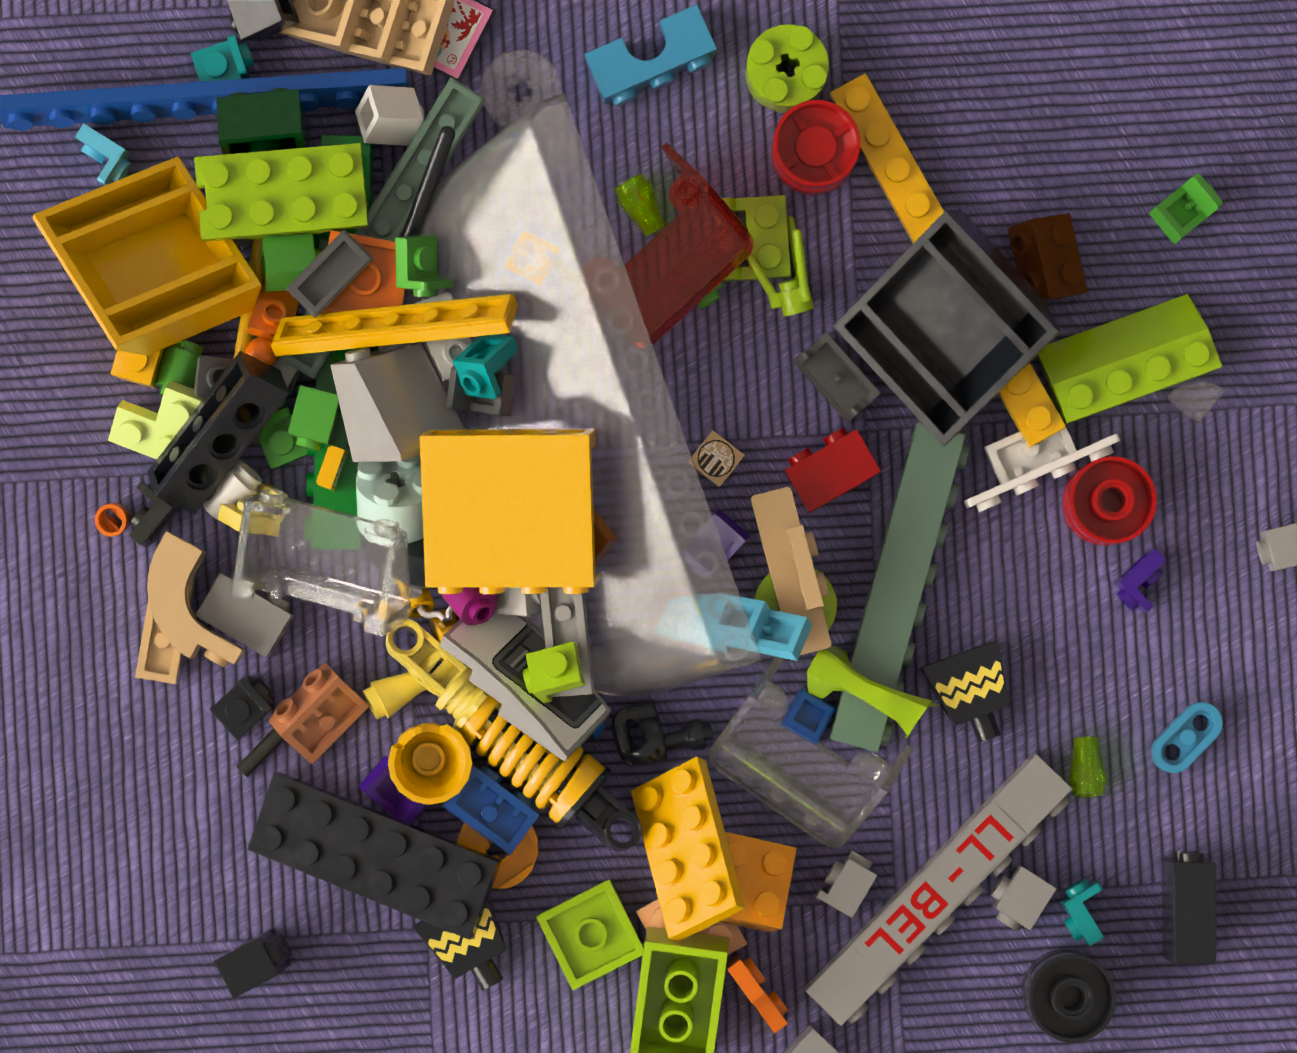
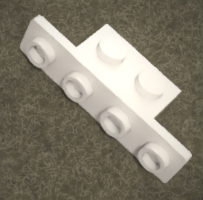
M1067 428L1031 448H1028L1021 433L1017 432L984 447L1000 485L965 500L964 504L967 509L976 505L979 512L1001 503L999 497L1001 493L1014 489L1017 496L1039 486L1036 478L1051 472L1055 479L1076 470L1074 461L1087 455L1092 462L1114 453L1111 445L1120 441L1119 436L1116 433L1077 451Z

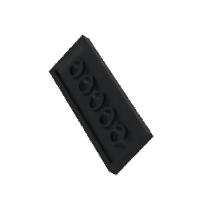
M274 772L247 850L469 940L475 937L501 864L499 859L282 772Z

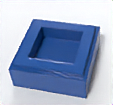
M801 688L795 695L780 725L811 744L816 745L837 708Z

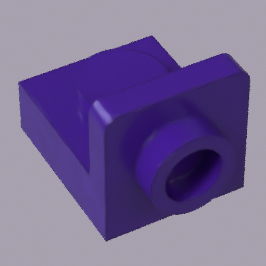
M1156 548L1146 551L1114 582L1120 589L1116 594L1117 597L1132 612L1137 608L1141 612H1148L1153 607L1137 588L1142 585L1147 589L1163 574L1159 567L1167 560Z

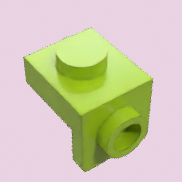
M574 641L526 654L528 668L523 670L525 686L530 694L533 693L543 703L552 702L551 694L585 685L579 648Z

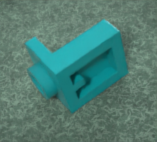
M233 34L227 36L228 41L191 52L199 81L251 78L248 67L254 66V61L247 42L240 44L236 35Z
M496 334L478 336L453 360L460 384L466 395L496 399L501 394L494 373L503 369L505 363L519 351L514 336Z

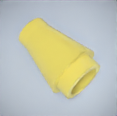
M409 672L370 682V687L362 692L366 702L369 704L370 710L378 720L384 716L389 719L418 694L427 689Z

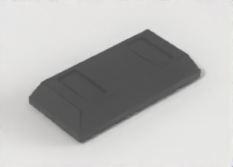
M343 230L286 290L317 318L374 258Z

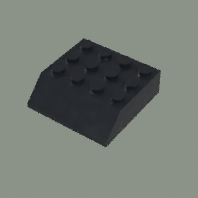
M961 209L946 210L833 326L943 446H946L1061 332L1045 299Z

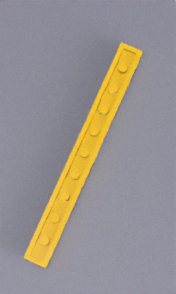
M864 73L833 90L829 96L834 104L846 110L855 121L860 134V151L912 243H914L944 213V210L869 78ZM1030 363L998 393L1028 448L1037 445L1066 428Z

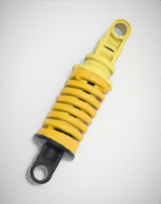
M401 619L390 626L386 636L388 653L403 665L424 688L439 697L435 706L441 711L446 709L449 714L453 715L456 720L452 728L461 733L468 745L477 744L476 753L479 756L489 754L487 761L493 767L502 764L499 769L500 774L503 777L513 775L511 783L517 788L525 785L523 794L527 798H533L538 794L535 801L538 808L545 809L551 805L549 807V817L556 823L555 826L557 828H563L575 818L613 851L628 850L639 841L642 834V826L639 819L602 787L610 775L611 769L602 766L590 754L586 753L582 756L583 749L581 746L564 762L499 716L498 713L502 704L469 681L472 669L439 646L440 641L434 639L417 622L410 619ZM400 630H408L415 635L416 645L410 650H401L394 644V634ZM439 661H442V663L437 667V669L432 674H430L429 672L434 668V666ZM621 820L630 825L632 836L628 842L621 843L612 837L611 825L613 822Z

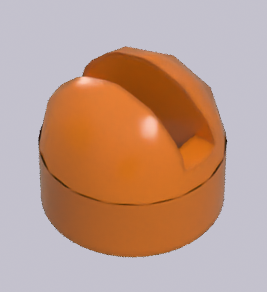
M113 502L103 505L97 510L95 515V525L105 536H117L125 532L130 524L129 511L119 503ZM111 510L122 520V525L107 512Z

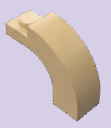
M166 531L153 555L147 583L150 609L159 630L175 649L189 659H195L202 646L207 649L203 656L222 667H226L228 661L232 664H239L246 649L203 625L195 616L191 606V583L207 552Z

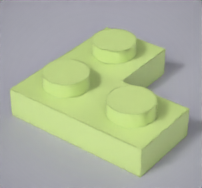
M170 380L165 387L158 413L122 400L117 406L108 441L158 459L204 397H197L194 395V389Z

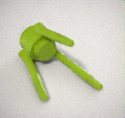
M793 216L787 217V226L795 278L778 283L780 291H775L751 251L745 253L751 269L768 295L771 309L781 307L783 316H791L815 308L808 286L802 233L799 229H796Z

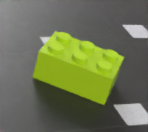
M647 926L630 1053H714L728 955V937L695 933L676 942L668 939L666 929Z

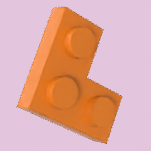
M738 954L728 960L726 963L727 970L750 1002L759 1011L774 1034L786 1026L788 1023L783 1014L789 1010L775 991L768 995L760 984L766 981L753 960L749 957L743 962Z

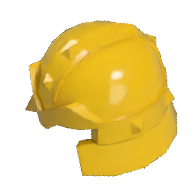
M430 722L409 728L399 736L397 743L391 746L388 766L390 778L400 793L413 802L431 805L446 802L460 793L469 780L472 759L470 747L461 733L448 724L441 726Z

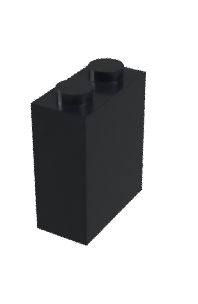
M1173 851V858H1162L1163 958L1174 964L1216 963V863L1204 859V853H1198V851Z

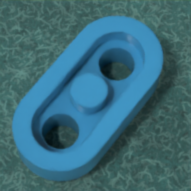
M1204 702L1188 705L1154 740L1151 747V758L1154 764L1160 770L1169 773H1178L1187 769L1220 734L1223 721L1218 709ZM1197 715L1204 716L1207 722L1206 727L1201 731L1196 730L1193 726V719ZM1170 744L1175 745L1178 749V755L1173 760H1168L1164 755L1165 748Z

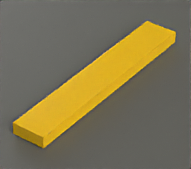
M514 294L323 313L317 318L313 315L285 317L280 319L271 347L275 356L510 333L518 304Z

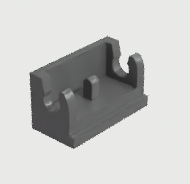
M827 332L794 361V364L847 423L881 394Z

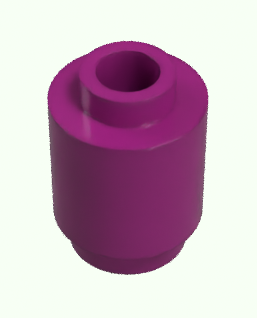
M463 587L462 593L442 594L443 599L453 611L469 626L487 622L493 616L498 604L495 594H482L479 587Z

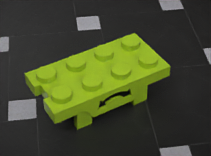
M361 143L194 157L196 186L198 189L205 188L207 210L199 211L202 242L231 239L260 240L263 239V236L311 233L318 235L323 232H330L331 230L368 228Z

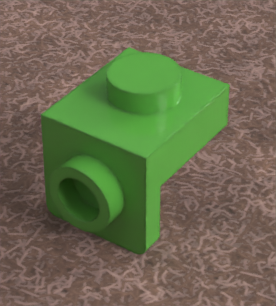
M1196 173L1148 214L1175 245L1223 205V201L1216 194L1214 188L1199 173Z

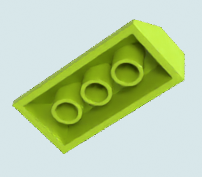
M1188 294L1048 344L1036 356L1054 406L1058 413L1061 414L1065 425L1208 374L1222 367L1209 329Z

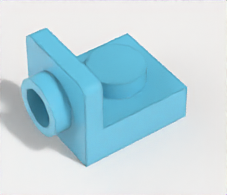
M83 123L75 138L84 143L81 151L101 164L105 158L109 159L98 176L97 181L107 185L124 178L131 166V163L127 161L131 153Z

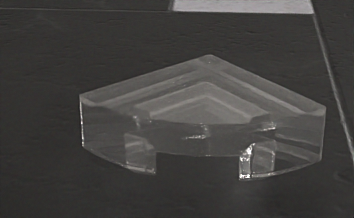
M1191 382L1173 390L1166 399L1196 423H1199L1225 390L1207 382Z

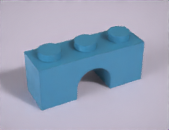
M697 4L659 21V29L666 45L663 52L655 59L643 61L633 57L627 50L622 38L584 54L585 62L605 105L614 102L615 106L623 105L637 98L636 91L651 85L653 90L659 89L672 83L675 80L673 75L688 68L690 73H694L712 64L710 58L716 56L717 48Z

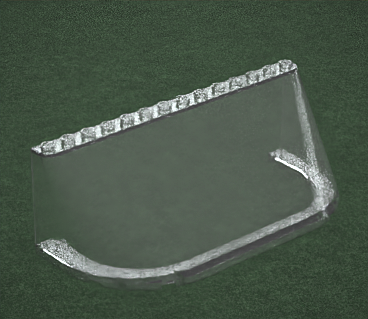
M565 93L544 99L440 177L419 235H437L438 277L453 278V287L438 289V295L449 292L453 300L514 294L518 304L510 333L496 334L514 336L519 349L505 363L504 368L498 371L516 375L511 417L455 409L464 429L595 428L596 446L592 449L593 504L596 511L614 532L618 540L598 565L595 566L596 573H600V580L594 587H589V592L585 593L594 688L598 694L609 696L656 694L761 661L762 658ZM406 289L403 305L414 304L431 297L413 296V289ZM478 336L470 337L471 342H473ZM542 611L529 616H522L544 636Z

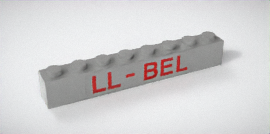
M1032 753L804 987L805 991L840 1026L847 1020L851 1024L855 1023L869 1008L865 1001L875 991L880 995L883 994L896 981L898 977L894 972L902 963L906 961L911 965L926 949V946L922 943L933 932L937 935L943 933L955 920L951 913L962 902L968 906L981 894L984 888L980 883L990 873L995 877L998 876L1011 863L1013 859L1009 854L1020 843L1023 847H1026L1040 833L1041 829L1037 825L1048 814L1055 817L1070 802L1066 795L1072 788L1037 754Z

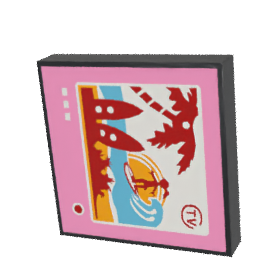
M455 0L433 71L449 79L452 77L456 81L461 82L496 13V9L478 0Z

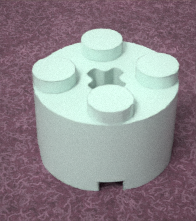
M420 455L404 461L359 462L356 475L357 518L361 529L368 536L377 540L378 535L390 537V543L406 544L423 539Z

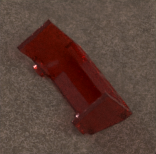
M667 142L660 148L679 174V177L670 187L669 199L673 207L680 214L621 269L609 259L594 258L586 262L575 272L552 248L546 253L568 284L630 346L639 349L650 347L656 343L747 259L754 247L753 237L743 222L706 179Z

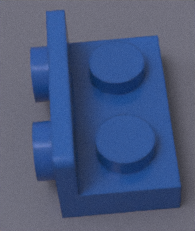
M482 765L479 770L472 766L469 780L460 793L446 801L442 807L509 856L539 817V814L532 810L535 803L518 790L511 794L500 786L502 778L488 767Z

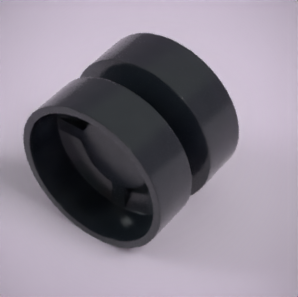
M1070 949L1047 952L1030 965L1023 978L1021 997L1026 1013L1043 1032L1059 1041L1082 1042L1091 1039L1104 1030L1114 1014L1116 991L1110 975L1099 963L1081 952Z

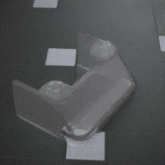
M775 656L709 749V761L720 773L820 843L829 847H841L887 794L914 749L907 744L890 765L879 756L870 753H859L849 763L822 743L818 742V744L813 745L782 727L780 723L789 707V701L783 690L778 685L770 682V679L784 660V658Z

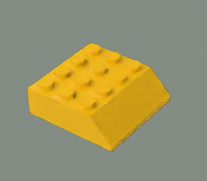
M178 156L33 214L34 222L117 351L147 356L254 310L262 284L232 239L202 242L199 211L207 210L206 198L200 189L197 188L195 181Z

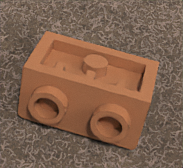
M323 663L318 669L311 671L305 677L301 687L290 698L278 704L274 714L268 721L286 742L308 762L313 764L369 707V704L340 678L327 663Z

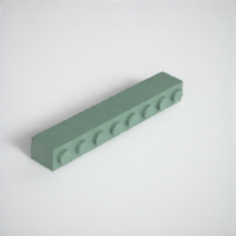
M917 422L914 426L850 658V663L855 670L873 681L902 692L904 683L898 681L901 667L910 666L915 649V643L909 642L913 626L920 628L926 609V604L920 602L924 586L931 588L937 569V564L930 563L935 547L942 549L948 525L942 523L945 508L953 509L959 485L952 484L956 468L964 469L970 446L963 444L965 434L958 433L946 446H943L921 422ZM841 691L828 739L878 753L880 745L887 746L889 743L893 722L887 721V715L846 691Z

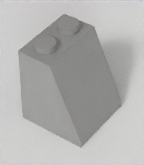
M421 343L379 346V350L370 352V348L356 349L345 353L346 360L330 365L353 462L404 461L420 455V435L427 430L464 429L455 409L447 408V393Z

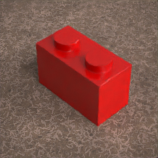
M843 427L823 439L826 447L813 454L809 448H806L788 459L791 467L787 468L784 474L807 514L881 472L857 429L847 433Z

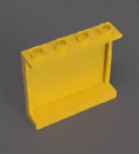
M595 428L427 430L421 434L420 461L425 587H438V593L440 594L462 593L463 587H479L482 594L505 592V587H521V592L524 594L547 592V587H563V592L566 594L589 592V587H594L600 580V573H596L592 471V449L596 446Z

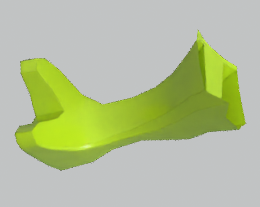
M835 645L819 650L807 670L809 694L823 699L833 691H846L897 721L904 730L905 738L907 739L928 707L940 706L932 700L913 696L869 679L854 669L848 660L847 651Z

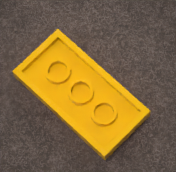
M696 756L631 790L637 817L642 826V837L668 939L679 942L744 910L745 905L706 760Z

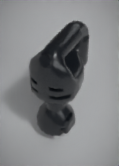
M654 701L621 708L614 714L612 719V730L617 752L624 761V764L629 767L665 761L668 756L667 750L684 746L694 751L706 749L705 741L714 739L711 725H701L699 718L688 721L679 731L663 734ZM629 722H634L638 726L644 744L635 750L628 727Z

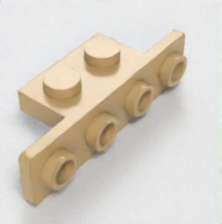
M784 487L753 495L751 503L779 610L808 617L812 624L800 655L830 648L832 643L822 606H824L822 598L829 596L823 572L815 573L811 558L818 556L815 538L812 531L805 533L803 524L800 525L791 488Z

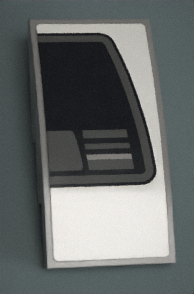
M493 614L487 622L474 626L466 625L460 619L443 635L439 646L471 668L472 673L469 681L502 704L498 715L564 762L611 713L610 708L596 691L588 695L552 697V702L543 703L533 693L530 694L523 678V670L528 668L526 654L546 649L545 637L522 616Z

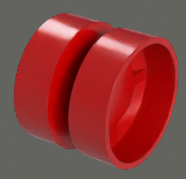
M809 100L795 105L784 114L775 130L771 158L776 174L786 186L804 195H823L836 190L849 178L860 152L859 130L850 114L832 102Z
M1117 456L1099 458L1079 468L1067 481L1062 494V512L1069 528L1082 540L1099 546L1123 543L1140 535L1151 523L1157 505L1155 486L1148 473L1134 461Z

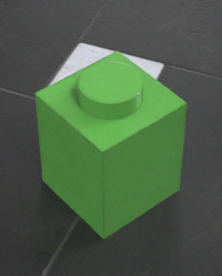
M313 233L263 236L260 258L265 292L287 291L286 288L322 252L321 248L314 249Z
M300 385L288 430L289 435L297 437V446L320 451L321 444L332 445L341 413L337 394Z

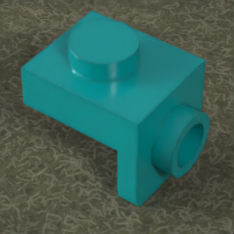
M1086 878L1079 880L1065 889L1067 897L1060 900L1069 916L1063 921L1076 942L1083 939L1089 946L1104 938L1083 903L1103 890L1101 884L1096 880L1088 883Z

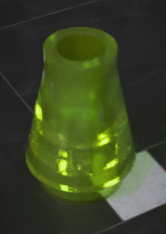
M642 172L613 188L618 196L615 201L639 226L645 236L666 225L662 218L651 180L646 181Z
M1098 737L1073 738V754L1068 785L1072 788L1073 797L1088 798L1106 795L1105 786L1109 785L1098 747Z

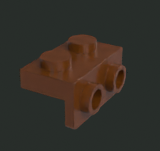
M1070 213L1034 218L1009 227L1010 247L1014 254L1017 270L1039 292L1045 301L1078 296L1088 292Z

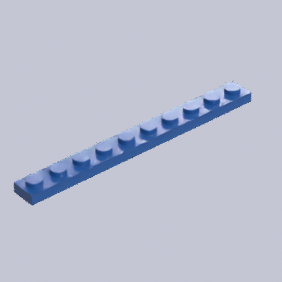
M406 68L8 94L0 95V120L4 128L18 131L29 130L33 126L51 125L57 128H67L76 123L91 122L96 125H109L114 121L134 120L144 123L153 121L155 118L165 117L188 120L196 115L214 114L217 116L216 97H225L236 92L248 94L263 93L276 88L299 89L304 112L316 110L318 107L329 106L351 109L359 105L369 85L409 88Z

